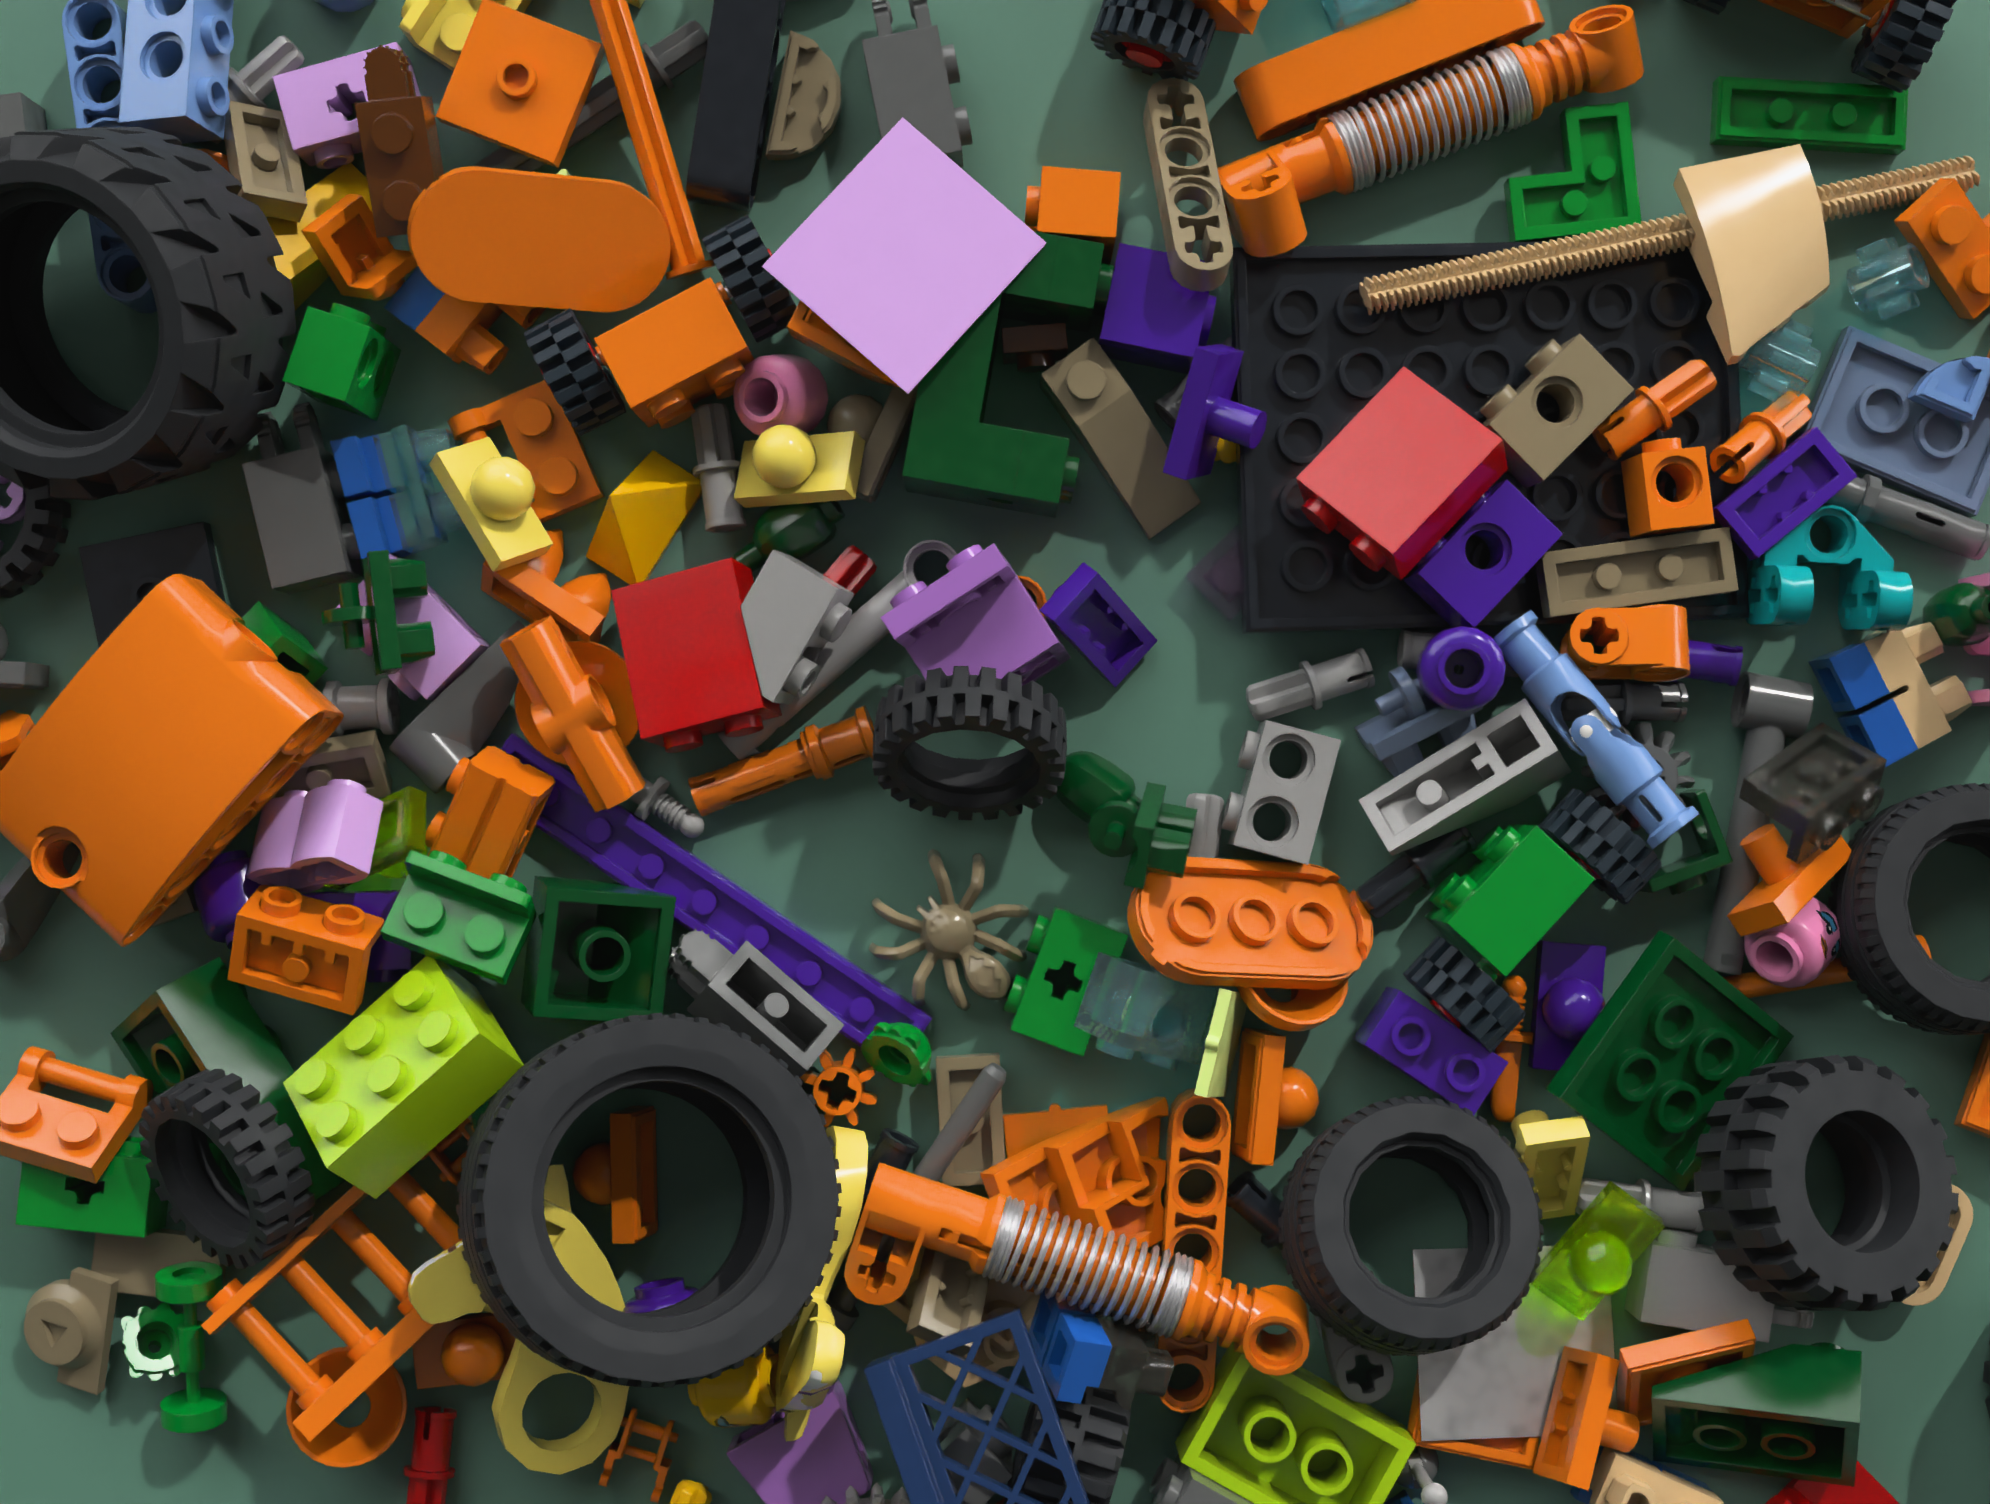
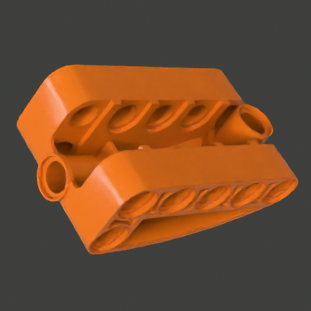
M173 574L167 577L144 597L54 700L0 772V833L31 861L33 873L40 882L48 887L58 888L63 891L121 947H125L137 940L163 915L332 735L344 717V714L301 673L289 671L277 661L278 658L271 648L245 626V621L202 580L183 574ZM72 842L77 845L82 855L81 867L74 875L68 873L63 864V853Z

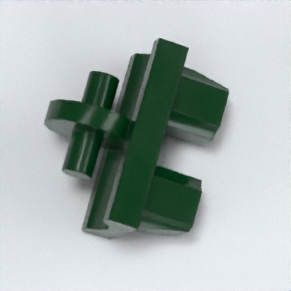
M388 550L368 551L367 558L361 560L367 606H360L357 582L338 584L340 608L321 612L323 626L343 627L345 650L365 648L363 624L369 623L375 676L395 674L402 668V665L422 661L435 655L431 621L397 624L394 600L425 598L428 595L425 562L402 558L389 559Z
M1147 782L1139 811L1133 805L1124 801H1109L1101 804L1091 816L1088 824V837L1092 845L1100 853L1110 857H1125L1132 854L1125 875V886L1143 889L1148 872L1183 878L1198 809L1163 803L1166 785Z

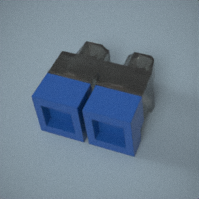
M1045 1288L1041 1293L1028 1334L1040 1367H1042V1372L1056 1401L1081 1404L1086 1386L1110 1389L1118 1404L1123 1409L1129 1411L1135 1392L1160 1397L1165 1395L1174 1369V1360L1168 1350L1154 1348L1156 1333H1148L1145 1325L1136 1329L1134 1321L1125 1325L1123 1317L1114 1322L1112 1312L1104 1318L1101 1315V1309L1092 1314L1089 1305L1087 1308L1080 1310L1078 1301L1069 1307L1067 1297L1058 1303L1056 1293L1053 1297L1047 1299Z

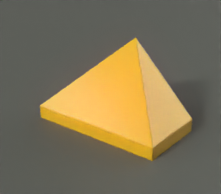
M652 450L609 495L585 557L630 585L647 581L702 495L700 479Z

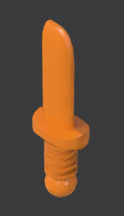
M1510 975L1504 979L1502 988L1509 994V997L1520 1005L1521 1009L1525 1010L1523 1003H1526V1000L1523 998L1527 990V984L1521 976ZM1524 1019L1518 1023L1495 1049V1054L1509 1062L1490 1092L1491 1111L1495 1119L1500 1122L1512 1123L1515 1117L1522 1044H1533L1534 1033L1520 1031V1029H1523L1521 1022H1524Z

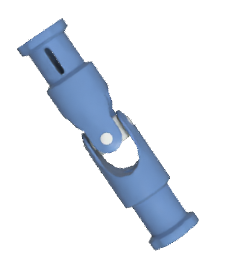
M1532 610L1526 612L1493 638L1502 650L1504 659L1524 682L1521 690L1568 747L1581 756H1587L1588 765L1597 783L1616 806L1625 805L1648 833L1649 837L1646 843L1653 850L1699 815L1698 811L1693 806L1685 807L1660 777L1663 772L1661 766L1641 743H1638L1631 736L1619 730L1621 724L1616 712L1572 658L1567 653L1559 654L1535 625L1538 617ZM1569 691L1577 692L1587 697L1596 706V709L1590 713L1576 718L1570 729L1565 724L1561 712L1562 700Z

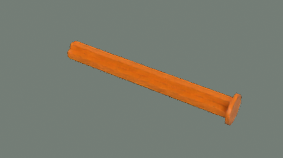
M589 0L650 200L659 209L668 227L671 244L669 263L672 271L665 273L666 280L712 268L715 266L713 259L705 260L627 0Z

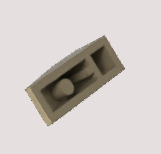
M1094 337L1041 374V390L1149 540L1201 503L1188 480L1163 473L1168 453L1166 444L1131 388Z

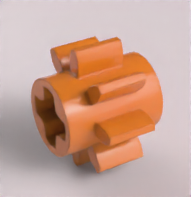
M851 1048L846 1053L844 1060L833 1061L831 1054L825 1049L819 1056L823 1067L821 1073L808 1070L800 1077L805 1083L814 1085L813 1094H811L817 1102L814 1106L818 1105L825 1112L824 1118L827 1124L823 1126L826 1128L832 1123L835 1115L844 1114L849 1123L853 1126L858 1125L859 1113L856 1106L859 1101L867 1105H875L878 1096L864 1090L865 1081L870 1080L877 1071L873 1067H867L861 1071L853 1064L856 1057V1049ZM838 1072L847 1074L849 1076L848 1087L857 1091L856 1096L846 1094L841 1103L830 1099L831 1088L823 1084V1079L833 1081Z

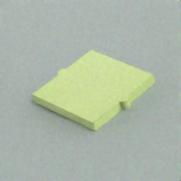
M1219 988L1209 1034L1205 1041V1050L1196 1083L1195 1095L1206 1098L1225 1097L1247 1008L1239 992Z

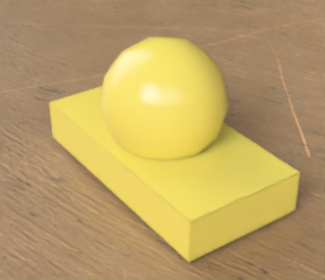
M779 424L770 427L762 432L757 440L744 441L734 499L744 508L856 499L865 440L856 431L808 435L800 428L792 425Z
M490 436L437 452L430 461L431 469L493 572L545 555L554 544L531 507L536 488L531 472L521 462L510 457H501Z

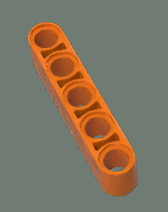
M1417 0L1252 66L1239 74L1233 82L1256 139L1263 142L1315 123L1318 119L1327 117L1328 114L1332 115L1334 111L1338 113L1340 109L1347 110L1348 106L1355 107L1359 101L1365 103L1368 102L1370 97L1373 99L1378 98L1380 93L1385 95L1390 93L1391 89H1400L1401 85L1408 86L1412 80L1418 82L1421 81L1423 76L1428 78L1434 72L1441 73L1444 68L1451 69L1455 63L1461 65L1466 59L1471 61L1476 55L1481 57L1489 50L1499 49L1501 45L1505 46L1523 40L1540 30L1545 25V20L1536 0Z
M1195 1088L1178 1094L1171 1103L1168 1115L1166 1178L1162 1205L1164 1207L1163 1240L1160 1241L1159 1256H1162L1163 1252L1169 1248L1171 1260L1174 1255L1175 1245L1181 1237L1193 1233L1202 1235L1207 1239L1208 1247L1204 1256L1199 1260L1203 1262L1207 1272L1216 1275L1215 1283L1218 1284L1222 1274L1231 1120L1229 1112L1218 1097L1206 1098L1195 1095ZM1199 1104L1209 1105L1216 1111V1122L1211 1131L1204 1135L1195 1136L1183 1130L1182 1121L1184 1114L1189 1108ZM1192 1169L1206 1170L1212 1176L1210 1190L1206 1195L1198 1199L1185 1198L1178 1190L1181 1177ZM1200 1331L1197 1338L1186 1336L1178 1341L1169 1337L1165 1339L1164 1335L1159 1337L1158 1333L1154 1334L1152 1355L1153 1380L1161 1401L1171 1410L1180 1413L1195 1412L1205 1406L1211 1398L1215 1380L1217 1336L1213 1343L1203 1341L1202 1331ZM1188 1363L1198 1368L1199 1376L1197 1381L1187 1389H1174L1165 1382L1167 1373L1177 1364Z

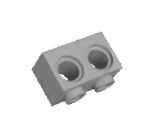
M1268 720L1259 722L1257 732L1247 730L1237 767L1247 769L1241 794L1230 792L1223 813L1221 829L1231 831L1227 844L1308 865L1341 740ZM1282 741L1293 744L1299 750L1302 758L1299 771L1288 779L1276 775L1269 763L1271 750ZM1266 803L1277 805L1285 816L1283 832L1272 840H1264L1259 837L1253 827V816L1256 810Z

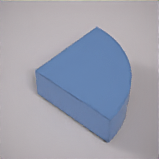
M1971 356L1943 363L1921 377L1910 391L1907 399L1961 422L1973 421L1990 383V358Z

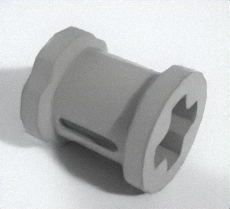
M381 678L378 685L342 686L341 682L337 680L326 682L323 695L344 714L342 722L330 737L343 736L347 730L381 729L385 735L397 734L400 725V699L398 688L390 678Z

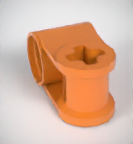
M1657 604L1638 608L1596 607L1586 609L1575 618L1570 629L1561 640L1559 654L1567 653L1589 680L1634 679L1643 682H1664L1687 677L1690 675L1686 608L1672 604ZM1586 634L1593 635L1595 645L1605 646L1601 654L1594 653L1592 643L1582 642Z

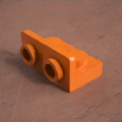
M260 885L236 914L227 980L353 1016L363 1001L371 948L381 935L380 931L384 925V919L365 913L354 905L333 904L301 895L300 892L290 887Z

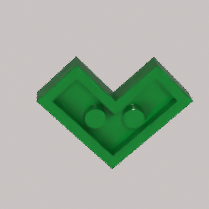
M1628 101L1564 108L1559 118L1565 172L1511 177L1503 184L1510 242H1549L1551 239L1557 241V238L1564 239L1566 236L1572 238V235H1577L1580 237L1581 233L1587 235L1588 232H1593L1595 234V230L1603 231L1605 228L1610 230L1611 227L1618 229L1620 225L1625 227L1626 224H1630L1633 226L1635 222L1641 224Z

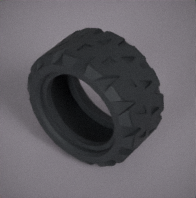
M92 127L23 131L14 133L15 136L0 138V475L27 490L50 485V495L54 498L98 500L202 472L211 468V463L234 456L264 426L257 416L258 412L276 407L285 386V382L282 380L290 356L282 348L283 337L294 335L296 332L292 283L290 279L276 268L273 256L283 255V251L263 211L258 205L237 195L242 188V184L210 155L198 149L184 147L179 138L142 127ZM79 209L100 219L123 239L141 264L154 295L159 320L158 356L154 372L144 394L130 411L118 408L99 398L77 379L61 357L47 323L43 301V280L47 257L56 235L64 223Z

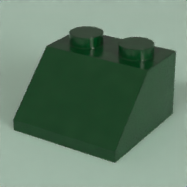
M535 876L532 899L537 917L528 934L521 1003L533 1017L610 1021L631 1015H649L661 1012L663 1014L676 897L670 894L602 881Z

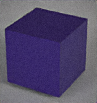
M1119 243L1098 344L1108 358L1189 374L1195 348L1198 345L1206 346L1217 296L1209 295V291H1192L1181 286L1171 274L1167 252Z

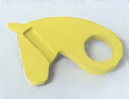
M831 1126L825 1130L827 1137L832 1136L835 1144L832 1147L834 1159L839 1161L836 1179L837 1183H841L842 1193L838 1194V1206L842 1208L840 1217H836L835 1230H838L837 1241H833L830 1250L833 1256L830 1263L825 1264L821 1275L824 1276L820 1286H815L814 1291L811 1293L812 1301L807 1307L803 1306L797 1313L798 1319L794 1325L787 1326L781 1331L783 1336L780 1338L775 1391L776 1411L785 1412L784 1439L786 1442L795 1441L802 1436L811 1409L823 1403L830 1387L836 1382L842 1366L845 1335L835 1326L832 1309L826 1301L835 1277L852 1243L862 1208L867 1178L868 1143L865 1131L839 1126Z
M563 1164L549 1165L544 1188V1216L550 1242L557 1258L565 1271L587 1294L599 1302L623 1312L625 1304L607 1258L581 1221L571 1212L569 1188ZM462 1240L426 1261L412 1273L408 1285L409 1301L422 1320L430 1324L452 1321L468 1313H481L483 1311L494 1313L489 1305L480 1297L481 1292L477 1284L472 1282L470 1268L462 1254V1251H464ZM516 1338L509 1360L500 1377L491 1406L498 1436L503 1446L528 1470L561 1475L593 1463L617 1437L625 1412L629 1386L603 1382L584 1376L591 1382L594 1388V1404L589 1418L577 1431L565 1438L549 1441L535 1438L523 1428L522 1410L528 1395L538 1383L552 1375L563 1373L581 1374L564 1369L544 1359L537 1353L532 1352Z

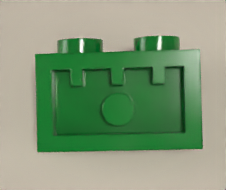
M410 850L404 861L408 875L380 931L383 939L505 985L537 917L532 896L526 893V886L503 874L492 873L488 879L466 871L467 866L464 862L445 852L432 850L429 856Z

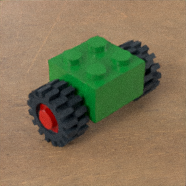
M1573 788L1538 826L1509 824L1504 830L1499 825L1493 827L1477 843V848L1472 851V854L1478 859L1462 877L1455 872L1450 874L1431 894L1429 901L1435 906L1425 918L1468 957H1465L1445 939L1437 936L1403 973V976L1421 995L1429 1000L1430 1004L1443 1017L1492 1053L1526 1016L1525 1011L1520 1008V1005L1509 997V994L1502 987L1494 982L1498 977L1496 974L1506 977L1591 883L1600 891H1605L1613 900H1618L1621 904L1625 905L1632 900L1662 867V863L1657 858L1656 853L1645 846L1647 843L1640 836L1634 834L1623 820L1619 821L1612 811L1605 806L1601 807L1597 800L1590 795L1586 796L1581 790Z

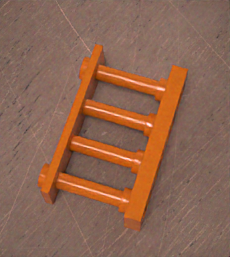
M408 1172L388 1188L389 1192L444 1250L462 1240L458 1237V1228L460 1227ZM356 1186L348 1190L314 1221L304 1233L292 1241L249 1282L243 1285L235 1278L221 1289L205 1305L213 1314L201 1324L208 1334L212 1335L217 1334L225 1325L231 1322L300 1396L295 1402L304 1411L292 1424L309 1442L435 1325L422 1320L409 1301L408 1285L412 1274L352 1211L354 1207L368 1196L367 1193ZM331 1228L401 1302L396 1308L405 1317L386 1335L377 1326L370 1330L302 1257ZM280 1275L288 1281L351 1349L346 1355L355 1364L336 1382L326 1373L320 1378L251 1304Z

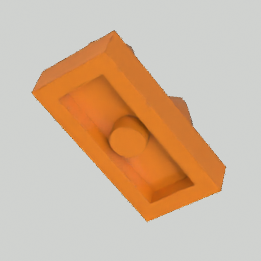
M561 529L546 531L554 544L545 555L496 572L491 570L485 560L482 566L481 590L531 624L551 615L555 623L558 624L566 641L584 640L587 642H600L603 623L609 612L611 601L608 576L606 573L588 574L568 581L561 587L555 584L554 581L559 574L564 556V539Z

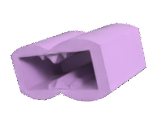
M346 779L330 780L326 786L317 787L309 792L290 790L285 792L283 797L269 800L261 810L246 878L261 885L290 887L301 894L316 891L322 888L324 884H348L365 879L370 873L384 802L367 794V789L362 784Z

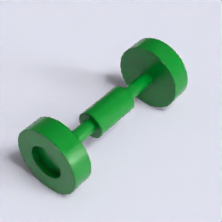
M205 1261L181 1262L166 1266L155 1274L156 1298L165 1303L183 1304L184 1322L178 1324L177 1331L179 1371L186 1373L187 1389L169 1394L160 1402L161 1426L171 1432L196 1433L207 1431L223 1424L228 1418L227 1395L218 1389L200 1388L199 1372L206 1368L205 1329L201 1326L204 1322L197 1320V1303L212 1299L223 1289V1269L215 1263Z

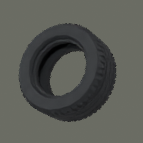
M1969 783L1965 785H1951L1891 805L1889 808L1883 809L1876 814V817L1865 822L1864 827L1859 828L1854 834L1855 838L1848 842V846L1852 851L1849 860L1834 875L1835 879L1830 885V891L1833 895L1829 897L1828 906L1831 907L1832 913L1836 916L1839 926L1841 947L1838 953L1842 955V958H1840L1842 966L1847 967V975L1850 979L1857 981V988L1862 994L1866 993L1868 995L1867 999L1874 1005H1879L1882 1012L1886 1015L1891 1014L1893 1019L1901 1023L1906 1022L1908 1026L1914 1029H1922L1924 1032H1936L1942 1035L1990 1033V975L1980 982L1958 977L1930 959L1913 933L1907 905L1913 873L1927 852L1943 841L1974 847L1990 858V784L1982 783L1977 785V783Z
M1402 1096L1399 1099L1394 1097L1372 1103L1339 1120L1318 1135L1311 1145L1302 1152V1156L1296 1160L1293 1166L1294 1170L1290 1172L1287 1178L1288 1185L1284 1186L1282 1196L1284 1199L1280 1203L1279 1208L1282 1214L1278 1218L1279 1228H1281L1279 1243L1283 1244L1281 1253L1283 1260L1286 1259L1288 1264L1285 1266L1288 1275L1291 1274L1293 1278L1291 1283L1296 1290L1299 1289L1301 1292L1300 1296L1310 1306L1309 1311L1315 1317L1319 1316L1321 1318L1320 1322L1326 1328L1331 1327L1334 1334L1347 1338V1341L1353 1345L1360 1344L1362 1349L1375 1350L1376 1353L1384 1355L1391 1353L1392 1356H1418L1456 1348L1481 1339L1489 1331H1493L1501 1326V1322L1507 1321L1512 1315V1311L1520 1306L1522 1303L1521 1298L1526 1297L1529 1292V1283H1532L1537 1275L1535 1268L1539 1267L1541 1258L1538 1252L1542 1251L1543 1241L1541 1240V1235H1544L1543 1225L1540 1224V1219H1543L1542 1209L1538 1206V1202H1540L1538 1193H1534L1532 1188L1535 1186L1533 1178H1529L1527 1173L1529 1169L1524 1162L1521 1163L1519 1161L1520 1155L1516 1148L1512 1149L1509 1146L1511 1142L1505 1136L1500 1137L1498 1135L1499 1130L1493 1125L1489 1126L1486 1119L1479 1115L1475 1117L1469 1109L1465 1107L1461 1109L1458 1104L1452 1102L1444 1103L1443 1100L1438 1098L1429 1100L1427 1096H1418L1416 1098ZM1383 1157L1412 1159L1436 1171L1459 1198L1468 1221V1252L1457 1278L1435 1298L1408 1297L1380 1283L1359 1258L1349 1232L1350 1199L1361 1173L1377 1159Z

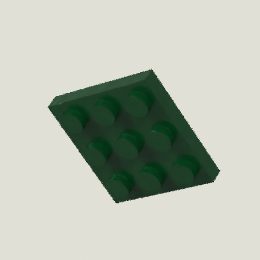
M1659 930L1546 1090L1577 1114L1583 1116L1585 1120L1679 1190L1684 1191L1693 1179L1694 1172H1697L1701 1167L1702 1157L1695 1156L1700 1134H1707L1710 1131L1711 1126L1705 1121L1715 1102L1726 1100L1723 1096L1726 1088L1738 1077L1749 1076L1752 1069L1765 1064L1775 1063L1794 1035L1676 938Z

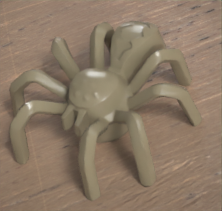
M931 849L927 856L938 885L942 904L939 905L932 895L927 897L932 908L929 911L918 904L915 909L924 918L921 921L893 910L879 898L873 899L871 901L872 907L879 916L896 926L919 933L920 938L899 947H883L872 942L869 946V951L877 958L886 960H902L924 949L928 951L913 978L912 997L918 1007L926 1004L924 999L925 983L938 959H942L948 989L955 1004L961 1010L967 1011L971 1004L968 1002L959 981L955 962L957 958L961 960L965 979L969 987L976 994L990 1000L1007 998L1011 985L1009 973L997 959L976 948L974 943L978 942L1016 962L1025 961L1027 959L1026 952L1000 938L977 929V925L999 917L1025 918L1029 915V909L1023 904H998L975 913L970 912L984 884L985 859L981 853H975L972 856L971 883L960 903L956 904L940 852Z

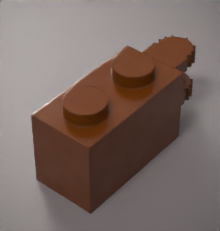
M379 45L378 48L373 49L371 52H366L367 57L363 59L365 61L363 68L367 70V74L364 77L368 102L354 103L377 238L406 235L408 219L414 201L424 189L427 190L431 183L438 180V177L444 174L432 96H416L413 73L409 71L411 63H408V56L403 54V50L398 51L397 49L389 48V46L383 47V45Z

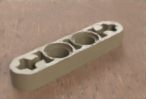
M1177 78L1162 79L1154 83L1148 91L1143 114V125L1169 268L1173 278L1181 286L1192 291H1211L1221 286L1227 278L1233 256V244L1205 102L1200 90L1192 83ZM1171 108L1175 109L1177 116L1182 117L1180 126L1172 127L1173 115ZM1173 151H1185L1192 154L1198 160V163L1192 166H1180L1170 161L1166 155ZM1181 200H1195L1202 203L1208 212L1200 216H1191L1181 212L1175 204ZM1197 240H1202L1201 251L1205 262H1200L1198 254L1192 253L1194 242Z

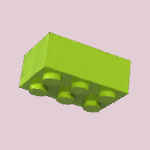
M426 956L287 1078L283 1084L326 1168L377 1199L500 1090L524 1064L477 988L444 962Z
M1234 1342L1227 1348L1215 1370L1214 1388L1211 1398L1205 1406L1190 1414L1175 1441L1180 1462L1254 1504H1383L1416 1446L1412 1436L1402 1423L1366 1403H1358L1349 1399L1338 1387L1303 1367L1290 1374L1281 1376L1268 1375L1258 1371L1248 1362L1244 1354L1234 1351Z

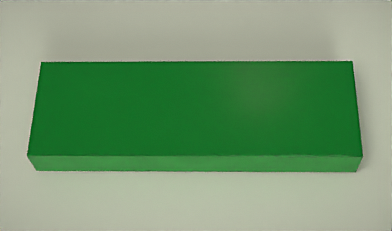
M1719 76L1713 82L1710 145L1782 148L1800 144L1802 150L1899 155L1906 149L1908 89L1898 93L1882 85Z

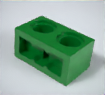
M332 303L329 313L308 306L282 381L318 402L377 421L401 349L384 337L385 327L371 322V316L338 303Z

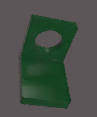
M1690 789L1679 793L1686 807L1693 806L1699 813L1690 821L1701 852L1661 867L1640 890L1641 892L1653 893L1669 887L1671 895L1683 893L1708 883L1705 872L1733 862L1704 789Z

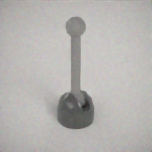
M1415 1446L1417 1452L1410 1455L1396 1482L1410 1489L1422 1488L1421 1500L1423 1504H1446L1448 1501L1446 1489L1439 1483H1433L1439 1467L1436 1450Z

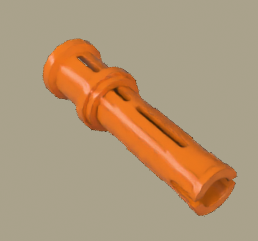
M866 706L856 708L854 716L820 729L815 724L804 727L805 731L800 732L799 739L783 746L734 762L718 770L689 778L690 792L700 815L704 817L726 806L748 800L813 775L816 779L823 778V780L834 777V771L838 768L868 757L873 760L874 724Z

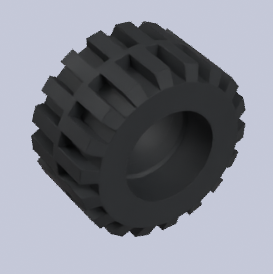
M1101 1380L1099 1388L1086 1386L1081 1404L1056 1401L1047 1383L1090 1504H1109L1122 1461L1130 1423L1131 1403L1128 1388ZM1030 1402L1019 1437L1031 1444L1034 1443L1043 1423L1039 1407L1033 1402ZM1046 1432L1040 1448L1056 1455L1048 1432ZM1016 1449L1012 1463L1013 1477L1007 1484L1011 1488L1014 1487L1028 1456L1027 1453ZM1035 1458L1020 1492L1044 1504H1059L1067 1485L1060 1469ZM1006 1497L1004 1499V1504H1006L1008 1501V1498ZM1071 1497L1068 1504H1073Z

